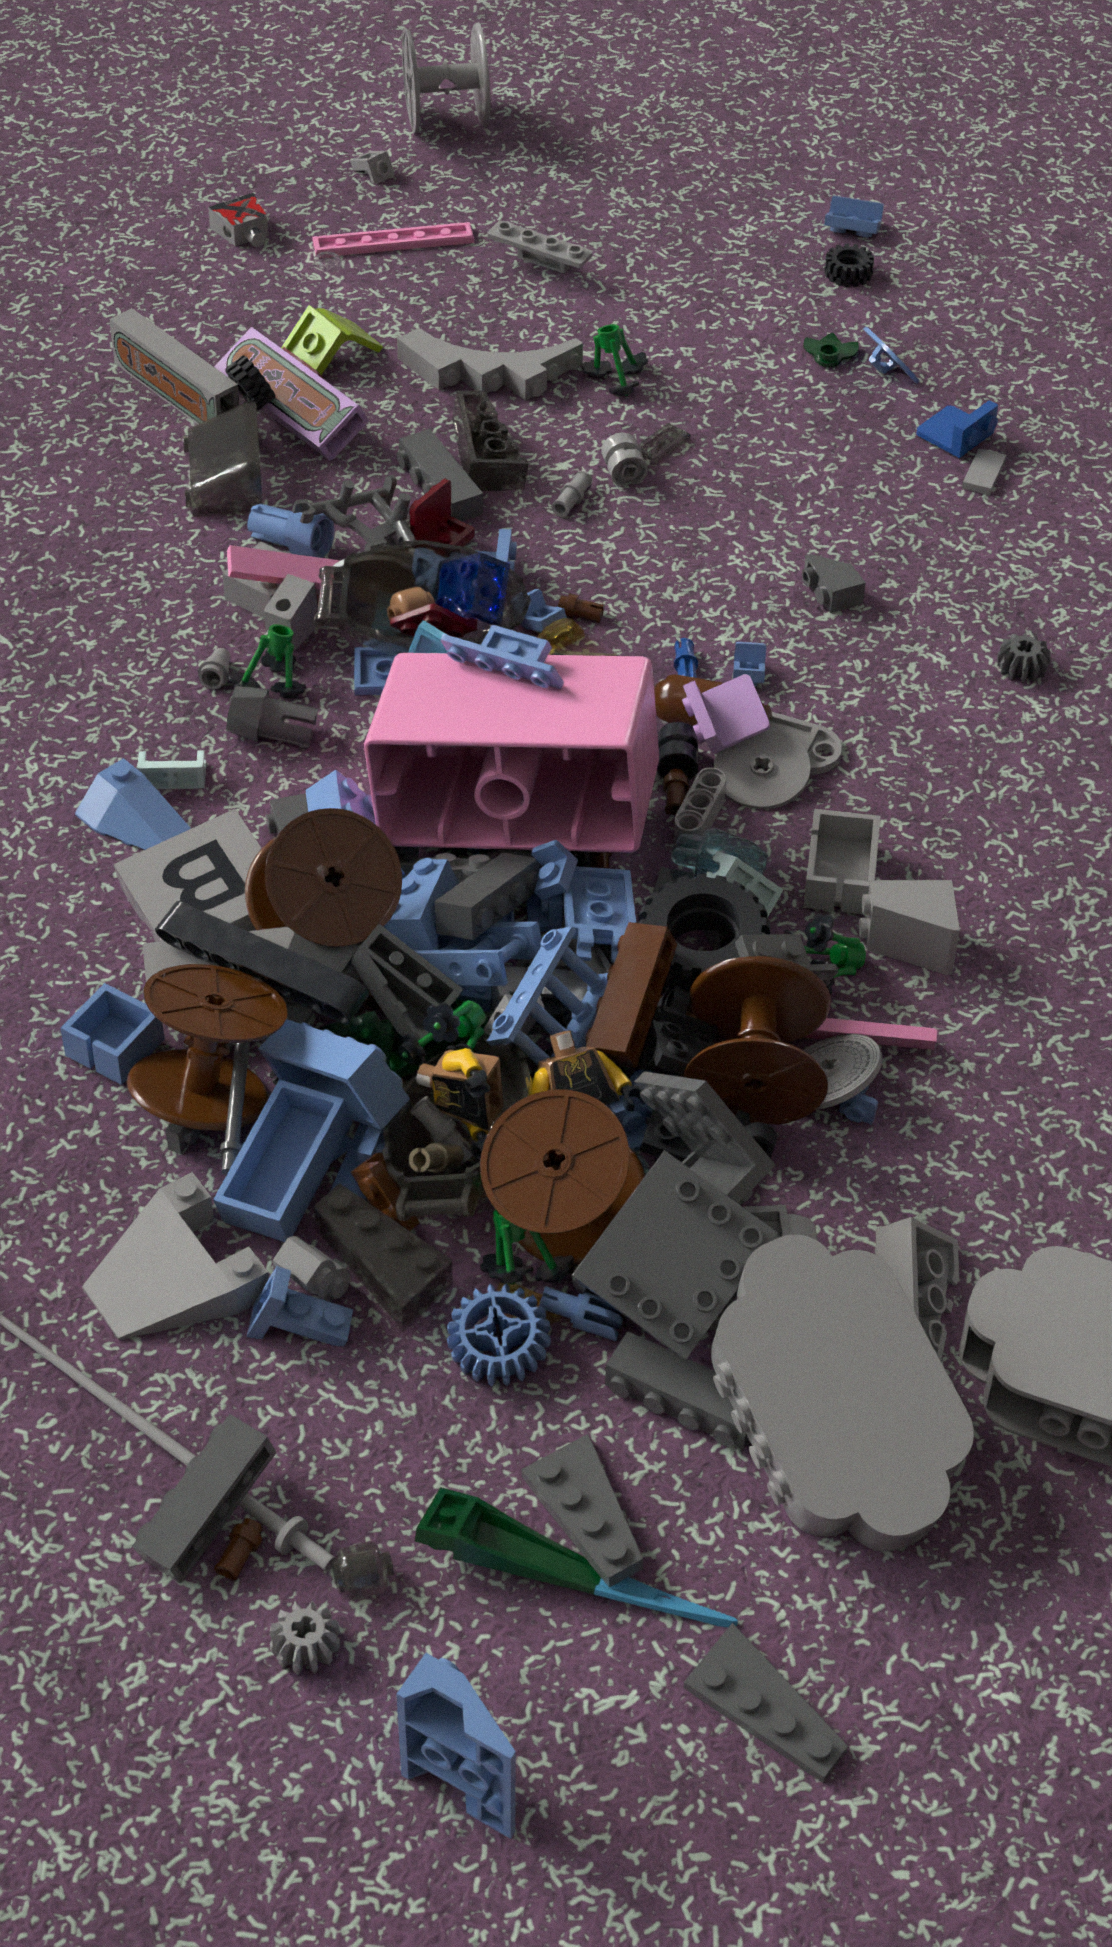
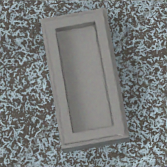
M978 449L964 478L962 489L991 495L1006 462V455Z

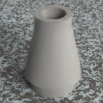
M224 648L215 649L213 654L199 666L198 677L204 687L218 689L227 683L229 662L231 660L228 650Z

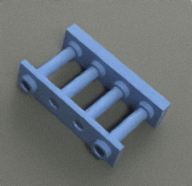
M496 922L474 940L441 935L438 936L436 941L439 946L438 950L414 951L459 986H505L508 980L504 964L510 959H534L541 947L540 942L542 939L538 922Z
M573 926L552 929L544 935L540 942L541 947L504 1012L493 1023V1031L486 1041L491 1046L513 1042L537 1065L539 1061L550 1058L520 1030L526 1018L530 1015L549 1034L554 1035L570 1030L575 1048L586 1047V1034L589 1028L593 1027L597 1015V1002L604 995L608 973L597 975L568 947L577 931ZM560 959L588 985V991L582 1002L552 974ZM544 987L572 1012V1019L566 1029L536 1002Z

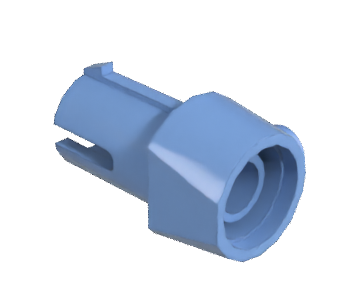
M258 504L251 508L247 527L248 531L253 532L251 538L286 546L291 554L322 558L329 552L334 540V523L323 513L314 515L312 522L303 524L300 522L302 512L293 513L289 510Z

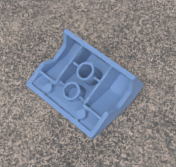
M425 1653L397 1692L401 1776L409 1780L430 1772L465 1792L467 1814L511 1839L515 1833L516 1751L459 1668L445 1658L438 1660Z

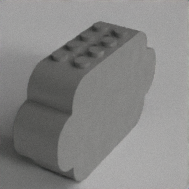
M800 1234L785 1235L757 1248L746 1261L736 1291L735 1301L726 1308L720 1318L711 1347V1361L717 1374L713 1376L715 1386L722 1398L728 1396L734 1408L731 1411L733 1422L740 1433L746 1432L752 1444L749 1447V1452L758 1469H765L771 1481L767 1483V1487L773 1501L777 1506L783 1505L788 1517L799 1529L814 1536H834L848 1530L859 1543L877 1551H895L921 1540L930 1532L948 1505L950 1498L949 1479L954 1475L972 1447L974 1428L967 1409L893 1271L883 1259L873 1253L863 1250H848L832 1256L819 1241Z
M1051 1246L1034 1252L1026 1260L1022 1271L998 1269L982 1276L975 1284L968 1302L959 1355L967 1372L986 1384L983 1404L990 1419L997 1426L1010 1433L1112 1466V1261L1068 1247Z

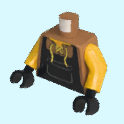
M570 1030L550 1036L555 1056L538 1062V1071L534 1074L529 1096L538 1092L560 1089L587 1094L596 1098L604 1105L619 1101L618 1095H623V1106L627 1111H634L635 1107L633 1101L629 1099L630 1097H636L643 1105L645 1104L640 1097L642 1090L637 1085L632 1086V1082L623 1071L603 1052L597 1051L594 1047H580L576 1049Z
M468 1048L445 1051L436 1066L423 1063L418 1069L416 1082L419 1085L433 1088L434 1105L440 1112L459 1119L467 1126L472 1139L476 1140L471 1143L472 1153L476 1160L480 1162L483 1145L489 1129L504 1107L500 1060L496 1056L473 1053Z

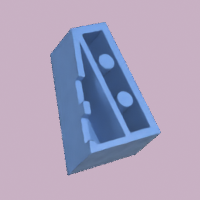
M424 858L415 863L414 869L402 880L399 903L384 928L413 950H438L439 946L436 941L438 936L442 934L436 933L434 901L459 883L448 859L432 860L431 858Z

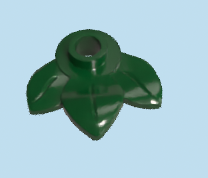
M830 333L820 341L806 337L803 347L806 352L814 356L817 364L833 367L840 364L844 359L854 357L858 353L859 343L847 342L842 344L834 333Z

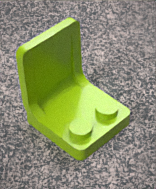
M309 305L281 349L283 347L287 348L322 375L340 346L346 341H354L376 352H380L383 346L354 322L326 309H316Z

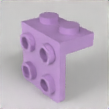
M747 674L701 693L695 681L683 685L687 695L686 698L682 699L689 717L695 715L698 722L697 725L693 726L700 744L707 743L713 754L763 733L770 728V722L751 677Z

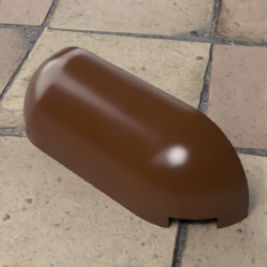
M668 675L665 680L658 682L654 686L656 716L668 723L684 722L691 726L697 725L698 722L695 715L689 717L682 699L687 697L683 685L695 681L701 693L723 683L683 675ZM762 703L768 720L770 721L772 717L771 708L768 704L764 706V704Z

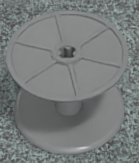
M479 22L473 25L471 31V63L447 65V62L443 61L442 65L418 67L412 34L409 29H403V80L407 112L413 133H417L420 127V93L444 91L445 95H449L450 91L473 89L475 107L480 124L483 127H488L490 120L489 68L484 34ZM444 79H448L454 84V87L440 89L439 85Z

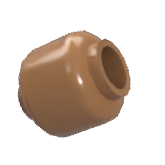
M420 587L399 591L391 597L390 606L387 608L388 618L390 620L393 617L423 606L435 604L434 598L429 592Z

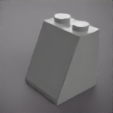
M870 880L869 892L862 896V914L865 915V918L859 919V937L866 938L867 950L938 973L952 975L960 931L952 880Z

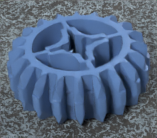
M490 1283L487 1289L488 1293L482 1294L481 1291L475 1288L473 1301L462 1297V1309L453 1308L452 1319L454 1321L448 1322L447 1331L450 1334L447 1338L448 1348L453 1350L451 1352L452 1360L455 1363L461 1362L460 1369L464 1374L473 1371V1379L476 1382L480 1381L485 1374L487 1375L488 1384L491 1386L496 1382V1377H502L503 1383L508 1386L510 1384V1375L515 1374L519 1380L523 1381L525 1378L524 1369L535 1373L538 1368L536 1360H545L546 1350L544 1348L549 1347L551 1343L550 1336L548 1335L551 1330L550 1322L545 1319L546 1311L543 1306L536 1307L537 1299L534 1295L525 1298L524 1290L521 1287L512 1294L510 1293V1287L506 1283L501 1291L495 1292V1287ZM503 1313L511 1314L518 1318H509L506 1317ZM488 1316L485 1322L475 1325L479 1320ZM495 1324H498L500 1332H503L501 1346L499 1345L498 1337H495ZM523 1340H526V1342L520 1349H518L512 1354H509L510 1350L514 1346L523 1344ZM480 1351H489L496 1357L482 1354Z

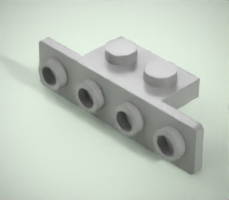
M498 221L487 232L489 239L518 248L519 259L561 273H565L570 266L582 268L593 256L592 250L581 245L559 240L557 237H550L535 232L532 229L514 225L508 221Z

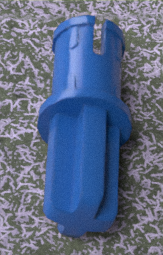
M681 638V647L678 640L674 644L676 653L674 668L678 675L697 678L698 659L694 655V643L691 639Z

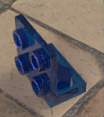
M482 552L443 563L439 573L440 584L435 604L464 618L472 617L490 625L502 624L510 563Z

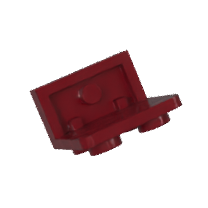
M446 478L437 485H433L420 499L415 500L409 509L410 530L420 547L421 543L426 541L436 553L446 557L451 556L452 551L460 550L475 537L474 527L451 516V481Z
M469 591L435 604L423 606L391 618L390 626L399 630L403 635L414 637L418 626L424 620L449 636L461 638L464 634L477 630L478 595Z

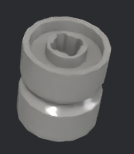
M624 432L616 433L604 441L601 453L611 478L616 485L625 486L627 481H631L632 484H639L645 479L648 466L633 435Z

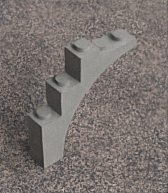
M420 328L397 338L398 360L438 390L447 386H453L459 380L465 382L481 395L490 391H497L501 386L505 385L526 401L534 396L542 395L547 390V381H553L559 375L569 370H575L583 363V343L577 338L556 346L523 352L472 350L435 338Z

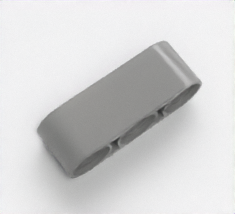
M705 768L697 774L674 819L673 842L678 849L690 852L702 846L724 804L726 775L722 770Z

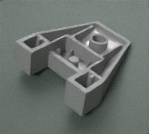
M193 1172L161 1187L82 1286V1289L118 1340L239 1314L253 1306L269 1279L267 1269L250 1247L215 1263L194 1235V1231L214 1222L211 1196Z

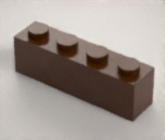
M628 922L624 935H621L619 938L618 954L614 965L608 970L607 986L604 995L597 1002V1015L593 1027L589 1028L586 1034V1047H594L597 1051L603 1052L617 1066L636 1069L678 945L668 927Z

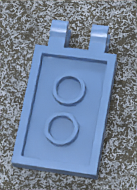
M576 866L568 891L563 893L565 927L573 926L577 930L572 938L577 939L576 955L582 960L591 961V946L593 947L594 943L611 944V962H615L618 954L619 938L621 935H624L628 922L636 923L630 870Z

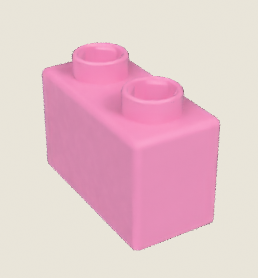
M399 653L393 660L364 742L376 825L386 834L393 846L533 850L534 847L557 840L568 851L624 853L637 851L640 848L659 761L651 660L643 656L548 655L544 663L555 667L564 681L562 688L559 689L552 686L543 688L531 680L522 677L516 680L507 676L504 672L495 669L486 671L475 663L468 661L459 663L451 659L447 653Z

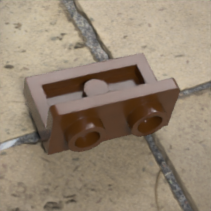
M375 1153L351 1171L361 1192L367 1197L376 1211L379 1220L391 1233L409 1232L420 1223L416 1217L419 1212L418 1208L383 1153Z

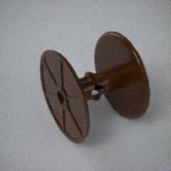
M338 808L313 810L302 814L288 823L277 837L269 841L255 856L248 870L245 883V902L248 915L256 930L288 927L302 938L320 945L348 946L366 940L378 924L384 927L394 914L402 891L401 864L389 838L369 819L355 812Z
M766 956L733 958L717 963L702 972L690 989L689 1001L691 1009L697 1019L709 1023L710 1026H717L719 1031L716 1035L727 1039V1041L716 1043L699 1052L687 1065L684 1078L706 1081L734 1115H736L738 1110L749 1113L751 1123L761 1122L781 1125L799 1120L815 1111L822 1104L828 1092V1081L825 1071L811 1055L787 1043L810 1035L826 1020L831 1008V997L825 983L815 973L799 964Z
M185 964L158 971L145 983L143 991L144 1001L150 1012L159 1021L182 1034L188 1035L184 1040V1043L188 1045V1049L160 1051L140 1059L133 1065L127 1077L129 1093L143 1109L167 1122L199 1130H226L234 1061L224 1057V1055L230 1053L228 1043L254 1042L273 1035L280 1030L286 1021L287 1006L283 998L271 986L256 977L231 968L206 964ZM248 1068L241 1127L257 1121L269 1099L268 1091L262 1080Z
M557 1089L538 1092L513 1104L497 1119L489 1131L483 1145L480 1161L483 1187L492 1205L505 1219L527 1230L525 1238L518 1241V1243L528 1253L545 1262L529 1231L540 1233L553 1258L557 1256H573L575 1261L569 1267H578L646 1176L640 1160L628 1145L625 1131L616 1115L596 1098L572 1090Z

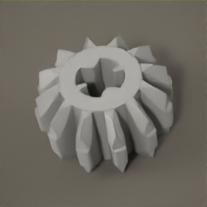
M312 1600L306 1609H301L300 1605L294 1602L292 1613L280 1610L278 1622L272 1623L270 1627V1637L272 1638L270 1649L274 1656H278L282 1669L293 1663V1671L298 1675L302 1671L303 1665L309 1664V1669L315 1674L318 1670L317 1661L319 1660L321 1663L330 1666L332 1653L338 1652L340 1648V1639L338 1638V1634H340L339 1623L331 1618V1612L328 1610V1607L317 1611L316 1604Z

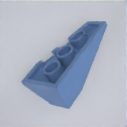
M124 758L96 775L75 812V815L95 832L104 836L107 834L121 840L126 845H134L144 850L191 829L145 775Z

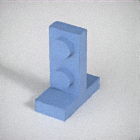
M276 1266L253 1304L246 1337L262 1339L269 1327L273 1326L330 1345L344 1346L348 1341L353 1309L288 1289L291 1270Z

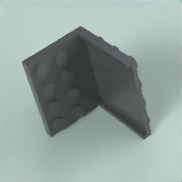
M645 1071L634 1081L642 1090L640 1093L642 1100L652 1109H658L665 1118L662 1121L664 1126L673 1135L680 1136L693 1151L682 1163L739 1205H742L751 1197L752 1189L775 1167L774 1162L706 1081Z
M664 1150L572 1274L573 1288L582 1295L583 1292H590L591 1290L686 1361L737 1291L749 1256L760 1246L774 1240L778 1232Z

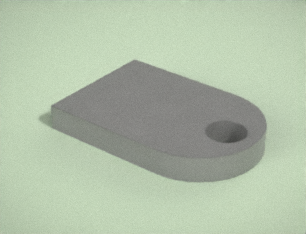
M772 712V717L769 721L770 728L789 733L798 739L807 750L811 763L810 775L822 774L837 766L841 759L842 743L833 731L817 724ZM826 750L831 752L833 755L825 757L819 755L817 752Z

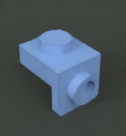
M534 589L517 598L514 602L521 625L528 630L547 634L555 631L557 625L567 620L564 608L545 604L540 589Z
M752 642L735 643L733 679L747 674L751 677L754 686H757L758 683H764L766 644Z
M868 1085L854 1097L840 1103L839 1112L845 1114L851 1121H863L872 1125L875 1120L878 1101L865 1095L869 1088Z

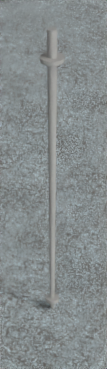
M0 1314V1324L183 1464L187 1466L196 1456ZM248 1493L238 1505L278 1535L275 1541V1549L282 1555H287L295 1548L325 1571H329L335 1564L336 1558L305 1536L308 1522L301 1516H295L286 1522Z

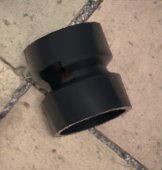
M672 722L663 726L658 732L659 761L657 772L661 778L664 779L672 769H681L689 780L696 776L698 772L699 740L693 726L690 724Z

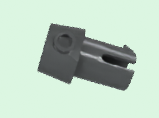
M236 686L230 703L226 731L258 742L259 737L300 745L299 749L309 748L314 734L312 729L284 723V720L290 719L316 725L318 708L269 698V689Z

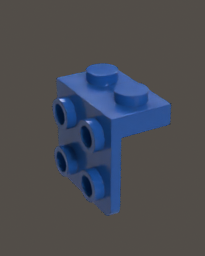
M989 400L971 414L951 405L946 406L918 426L916 434L960 458L994 433L998 423V404Z

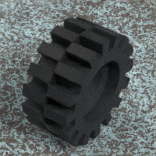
M849 243L844 244V247L840 244L836 245V249L832 247L826 253L825 276L829 278L830 282L836 281V285L839 286L842 283L845 284V287H850V284L858 287L859 283L864 285L866 281L871 280L873 275L874 255H872L870 250L866 251L864 246L858 248L857 244H854L853 247H850Z
M242 355L225 369L228 377L238 384V392L243 395L244 399L256 411L276 397L265 377L245 355Z

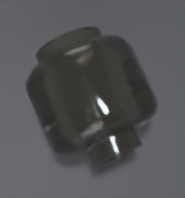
M374 1541L344 1547L338 1552L337 1560L331 1562L338 1593L345 1592L350 1600H359L382 1594L388 1586L387 1577L394 1576V1568L389 1551L381 1553L379 1546Z

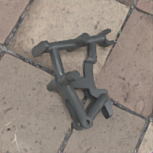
M394 475L386 476L383 488L352 494L354 483L350 480H345L342 483L338 498L311 504L304 499L294 502L292 512H302L300 522L303 524L312 522L314 515L323 513L340 527H348L355 531L367 542L363 554H389L404 559L412 566L415 547H420L406 521L411 496L407 493H401L394 509L390 508L397 485ZM371 503L386 522L370 529L359 521L355 515H346L349 507Z

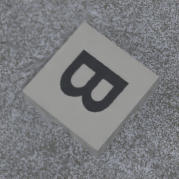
M236 809L114 864L122 891L139 918L152 931L155 942L163 941L156 934L155 928L176 901L188 904L246 931H256L246 907L245 883L250 865L262 848Z

